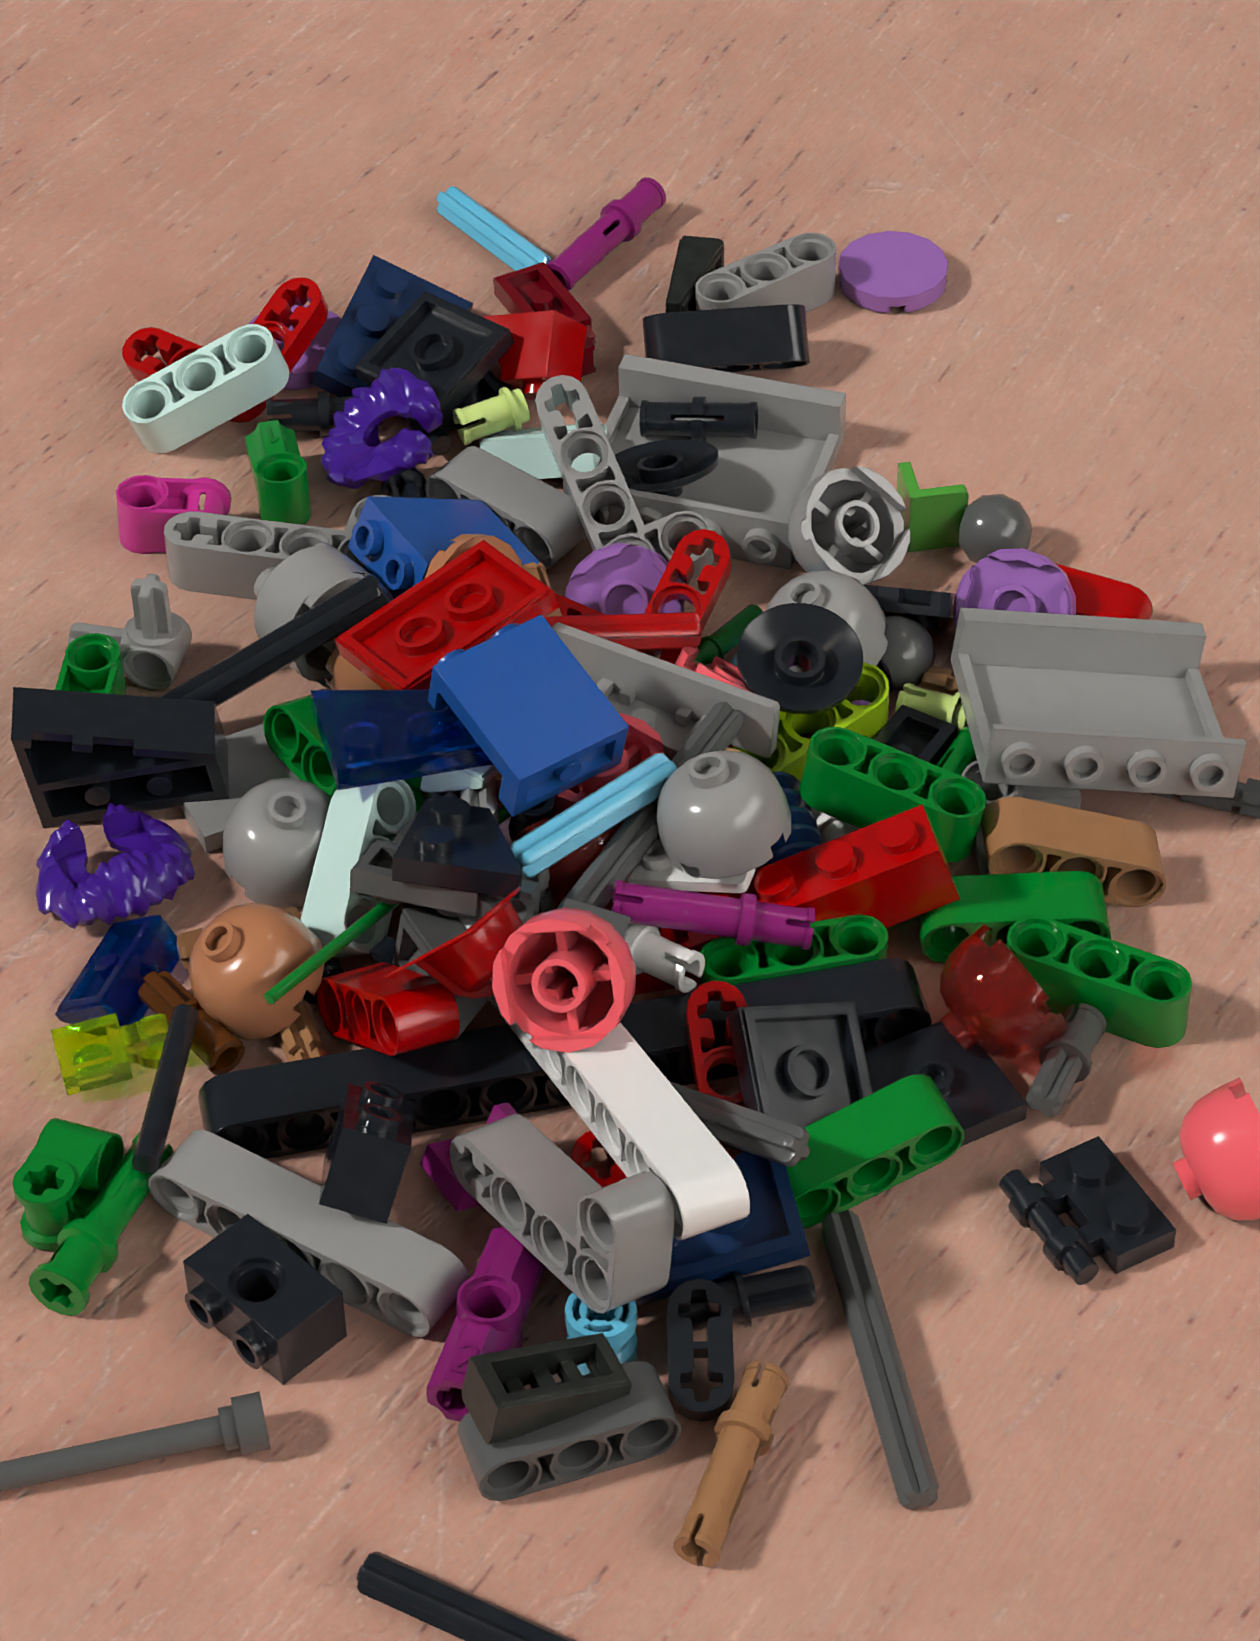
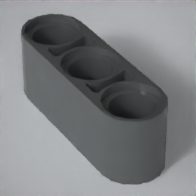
M643 1361L623 1363L621 1365L632 1383L630 1395L504 1442L487 1445L470 1413H467L458 1424L457 1434L481 1495L493 1501L510 1500L650 1459L671 1448L679 1439L682 1429L655 1367ZM591 1373L582 1375L584 1379L593 1378Z

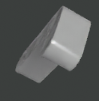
M565 375L551 377L541 385L537 391L535 403L542 431L593 551L615 543L632 544V546L648 548L662 555L669 563L674 553L671 546L676 539L695 530H711L709 523L704 517L696 512L686 510L675 512L644 525L584 385L574 377ZM566 403L568 408L573 411L577 429L570 433L567 431L561 413L556 410V406ZM584 453H593L602 458L598 467L588 472L577 471L571 465L576 457ZM614 505L624 510L622 518L614 524L603 525L593 519L596 512L603 506ZM706 548L701 556L690 555L695 568L691 580L699 577L705 565L713 564V549Z
M374 495V497H390L387 495ZM364 498L355 505L345 530L205 512L177 514L169 519L164 526V539L171 582L179 589L257 600L254 594V584L264 570L270 567H277L283 560L295 552L313 547L321 542L329 543L372 575L349 549V541L352 537L354 526L358 522L367 498Z
M512 1114L458 1135L451 1141L450 1161L462 1187L590 1309L596 1313L604 1314L658 1291L667 1285L672 1255L675 1208L668 1189L657 1175L649 1171H643L602 1188L537 1127L520 1114Z

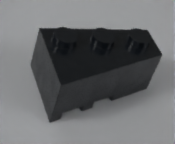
M13 687L11 741L43 828L61 826L66 820L80 823L103 819L102 817L107 811L109 803H113L115 806L123 804L133 811L148 812L184 806L186 802L229 799L228 744L215 702Z

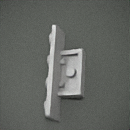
M557 622L552 626L556 634L616 711L644 720L659 733L663 743L664 754L670 761L712 707L719 702H727L733 709L739 710L744 717V724L740 727V732L730 745L765 758L770 757L775 751L780 705L776 701Z

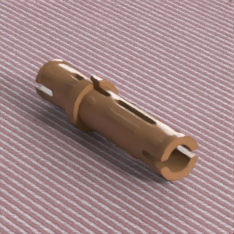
M753 1361L747 1364L730 1410L722 1412L715 1425L714 1432L717 1433L716 1445L680 1533L673 1542V1549L677 1555L693 1565H698L703 1548L707 1550L702 1561L704 1567L715 1566L719 1562L721 1549L757 1459L765 1455L771 1447L774 1439V1434H771V1424L783 1394L789 1387L787 1374L772 1363L766 1362L760 1380L757 1378L761 1369L760 1361Z

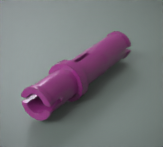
M643 177L621 199H613L602 208L600 218L579 235L553 261L546 265L567 290L570 291L580 279L599 264L621 242H629L640 233L641 224L654 211L660 209L665 204L666 194L664 189L656 180Z
M616 880L612 896L614 905L611 907V911L631 917L630 923L731 937L734 938L735 945L748 947L751 940L801 947L804 950H809L811 946L814 928H810V925L815 922V908H800L758 902L756 894L743 893L740 899L626 883L623 880Z

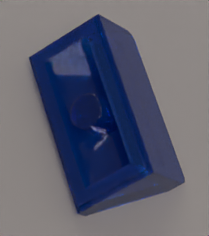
M153 915L112 923L57 1008L55 1015L60 1021L114 1037L128 1038L132 1036L149 1009L139 998L138 994L139 988L145 983L144 977L151 971L156 973L168 971L171 974L180 960L176 945L177 936L162 916Z

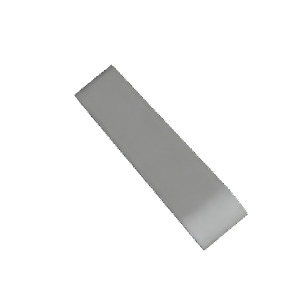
M202 1129L194 1130L149 1178L148 1187L151 1195L170 1215L213 1237H217L246 1214H249L340 1289L343 1293L344 1303L414 1337H423L431 1331L457 1299V1293L461 1285L469 1279L467 1269L461 1260L442 1245L389 1219L386 1224L319 1205L321 1186Z

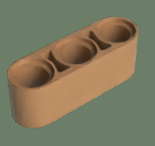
M1009 796L1000 798L990 803L984 809L981 826L990 874L1059 871L1088 872L1097 876L1102 882L1105 903L1124 907L1149 905L1158 900L1165 891L1166 880L1156 832L1148 824L1023 797Z

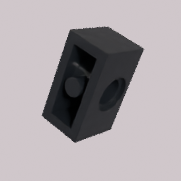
M366 1082L363 1087L350 1083L347 1084L324 1157L319 1205L387 1224L412 1145L414 1102L403 1099L404 1094L401 1091L378 1082Z
M246 1214L183 1261L188 1293L185 1294V1302L193 1317L207 1329L215 1326L232 1341L235 1350L247 1365L254 1369L264 1368L282 1385L347 1337L342 1291L249 1214Z

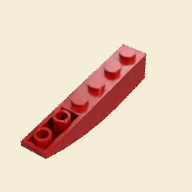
M923 804L756 869L748 890L744 892L756 894L758 902L800 908H815V921L863 914L876 918L883 923L885 928L960 900L944 852ZM698 892L702 894L740 899L741 895L743 894L722 892ZM657 927L661 937L691 951L701 952L708 942L722 937ZM687 971L685 972L684 976L700 985L699 977ZM645 972L636 975L634 995L675 989V986Z

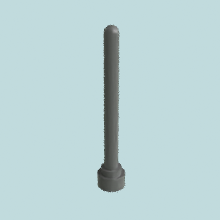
M260 1392L231 1397L232 1405L219 1407V1415L1 1461L0 1492L225 1444L226 1451L240 1448L242 1455L271 1449Z

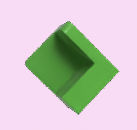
M911 462L898 463L897 492L901 495L906 510L900 513L904 521V531L910 529L908 552L960 546V524L969 500L966 486L960 484L919 489Z

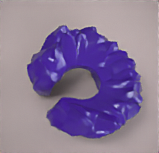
M382 369L379 378L372 382L371 387L353 389V398L345 401L344 411H337L334 414L335 427L329 431V437L324 438L322 441L325 453L321 457V463L328 473L327 481L351 489H358L372 479L386 481L392 475L400 473L403 469L409 470L417 464H426L428 459L434 456L431 441L426 435L418 430L403 428L390 440L380 443L378 424L388 417L399 415L405 418H415L427 433L435 430L442 424L443 414L440 402L433 388L427 381L418 379L406 369Z
M109 803L108 809L102 817L104 833L109 846L123 853L113 856L108 863L101 862L96 872L91 875L86 870L88 856L84 835L80 826L70 820L64 821L60 828L50 835L49 841L36 863V866L39 868L36 887L38 910L44 915L53 912L73 929L78 924L92 925L96 919L110 925L116 916L124 919L128 918L131 914L140 917L145 916L150 906L161 904L163 899L173 900L178 886L185 884L188 880H194L195 872L190 859L192 855L191 850L180 834L167 823L153 819L143 812L133 811L123 804L115 806L113 803Z

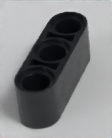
M784 304L669 312L649 315L642 319L646 358L730 373L788 369L805 366L810 363L806 309L803 305Z

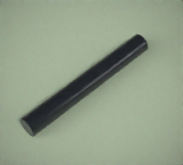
M178 1005L172 1012L132 1159L133 1167L142 1173H154L160 1166L199 1019V1012L190 1005Z

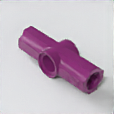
M505 1227L492 1229L474 1275L464 1281L458 1290L457 1316L427 1385V1402L438 1408L446 1419L460 1422L469 1413L462 1399V1387L470 1356L522 1347V1327L546 1269V1266Z

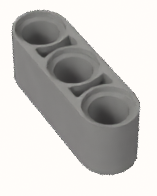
M803 233L712 271L699 278L696 283V311L784 304L803 305L806 312L818 308L831 301L835 295L836 244L826 235Z
M475 446L467 447L425 480L424 489L427 498L482 500L538 561L545 565L546 569L587 538L569 495Z

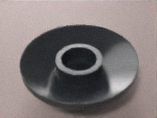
M693 439L653 441L615 454L629 489L672 497L680 496L683 493L682 487L708 475L719 464L718 450L713 445Z
M789 603L775 606L762 612L747 625L738 644L737 667L747 689L752 693L776 701L780 705V711L791 714H813L837 706L854 691L862 673L863 650L855 631L836 613L817 605ZM798 665L806 668L808 671L795 672L789 668Z

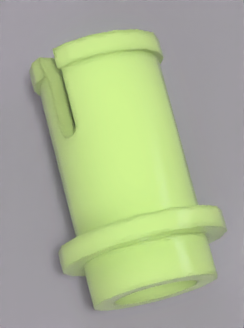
M507 387L500 388L498 396L461 409H454L452 414L455 424L465 425L479 419L477 423L457 429L458 435L465 445L511 428L514 432L520 431L522 424L530 421L529 408L519 388L512 391Z
M911 683L904 684L903 691H900L898 695L895 713L903 704L957 726V733L961 728L968 727L959 691L955 695L917 687Z

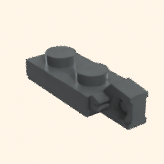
M381 840L374 842L350 870V891L371 895L377 901L385 904L410 903L434 908L440 914L448 917L478 916L481 918L505 898L392 881L393 856L400 844ZM522 879L520 898H511L510 900L524 924L530 918L539 914L541 887L540 882Z

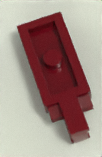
M544 262L493 278L494 295L510 314L555 310L587 326L581 377L596 372L593 360V350H595L596 343L594 338L596 336L592 330L591 317Z

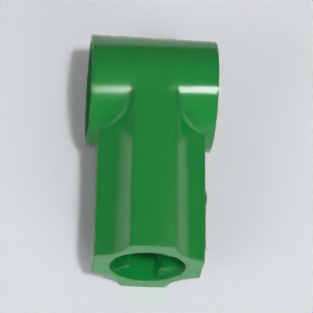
M278 420L259 422L256 429L251 434L245 436V446L257 491L260 520L304 525L311 518L312 509L307 463L300 455L294 429L284 427Z

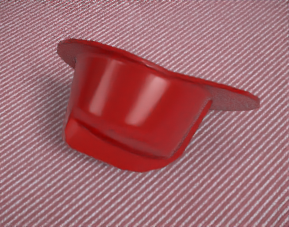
M518 886L464 933L381 978L385 980L415 963L457 996L470 999L493 996V963L500 949L504 947L508 937L523 925L510 900L522 888Z

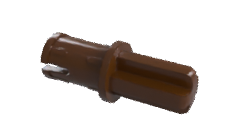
M151 971L144 977L145 983L138 990L139 998L167 1025V1031L173 1009L176 1006L186 1004L197 1009L199 1019L191 1050L209 1067L208 1069L214 1075L230 1072L240 1063L245 1052L243 1042L238 1037H234L220 1022L208 1015L198 1000L168 971L159 973Z

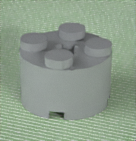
M321 542L313 547L295 552L283 560L277 567H270L264 570L256 579L254 594L257 600L254 610V625L258 638L260 639L370 574L329 543ZM385 588L391 602L394 598L391 592ZM332 639L289 664V666L307 680L319 682L322 686L330 687L325 678H332L333 676L325 667L329 657L337 647L335 640Z

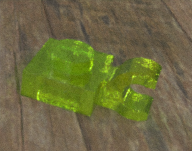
M113 1013L51 1030L67 1096L132 1079L130 1063H138L146 1068L157 1069L169 1027L166 1015H149L138 1022L120 1027L117 1015Z

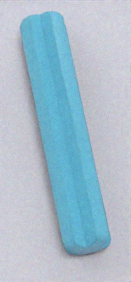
M450 186L445 193L440 191L437 195L436 201L439 202L437 212L514 271L542 262L547 264L552 261L548 254L458 187Z
M656 753L512 843L510 848L522 869V875L525 878L535 877L657 800L668 777L677 769L675 763L670 761L663 753Z

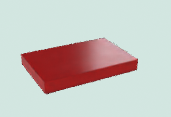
M482 540L334 640L340 655L410 710L428 697L432 668L445 655L457 649H464L466 651L485 642L506 625L512 623L520 625L541 614L545 618L557 610L559 604L554 590L485 540Z

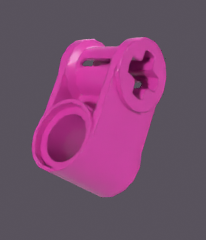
M138 475L127 478L118 485L116 490L120 543L125 549L133 553H166L164 526L169 519L184 512L227 515L232 501L230 491L223 483L206 477L185 479ZM201 494L206 495L204 510H200L199 505Z

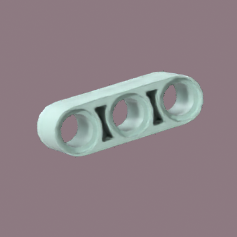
M247 324L136 383L125 394L122 408L142 445L154 453H167L276 395L285 387L290 372L269 330L258 324Z
M391 776L343 785L332 796L300 919L321 940L322 948L380 903L371 895L350 891V870L377 840L392 842L415 816L416 802L410 786L401 778ZM392 911L334 957L343 958L370 954V950L387 936Z

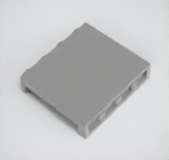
M625 354L618 367L619 397L606 422V436L614 455L628 448L648 442L668 439H691V437L684 436L642 437L639 425L642 400H648L649 402H692L694 396H705L707 402L758 403L757 439H750V437H706L705 442L713 445L718 450L719 464L708 475L682 487L683 493L680 496L672 497L629 489L644 525L675 512L685 510L696 512L706 519L711 527V531H715L724 538L729 546L732 559L791 570L795 558L788 542L789 515L796 497L817 477L831 471L845 439L846 393ZM676 418L675 420L723 421L724 419ZM563 482V493L569 495L567 487ZM614 505L603 506L596 512L593 519L603 525L614 524L622 518L624 510ZM684 536L676 539L671 547L676 548Z
M961 607L950 661L983 783L1233 798L1246 742L1245 739L1224 738L1199 671L1206 640L1202 623Z

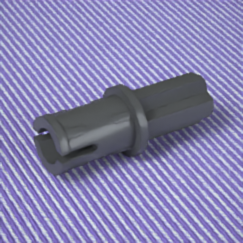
M1080 1003L1077 1010L1075 1004L1071 1005L1066 1010L1055 1037L1047 1040L1041 1047L1039 1052L1041 1068L1026 1096L1027 1105L1031 1110H1040L1045 1117L1058 1115L1074 1083L1083 1081L1089 1075L1092 1066L1091 1054L1104 1034L1107 1025L1105 1017L1095 1007Z

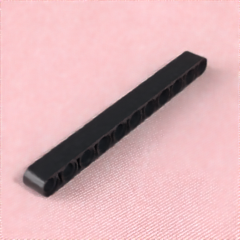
M886 958L733 985L743 994L748 1007L854 1001L864 1052L932 1024L931 1015L914 968L908 961L899 958ZM692 992L631 1002L621 1020V1024L668 1081L682 1086L694 1084L685 1029V1011ZM719 1001L707 1002L705 1013L698 1015L699 1019L708 1018L711 1020L715 1036L713 1048L701 1047L704 1053L720 1046H726L724 1027L727 1014L731 1011H722ZM508 1024L464 1031L457 1039L393 1056L366 1048L227 1072L206 1081L200 1088L198 1095L205 1131L220 1136L264 1159L328 1148L348 1083L363 1087L366 1082H378L401 1091L404 1094L403 1099L414 1102L412 1133L488 1120L493 1106L506 1102L513 1107L517 1114L570 1105ZM728 1063L715 1065L709 1070L707 1081L739 1076L737 1066Z

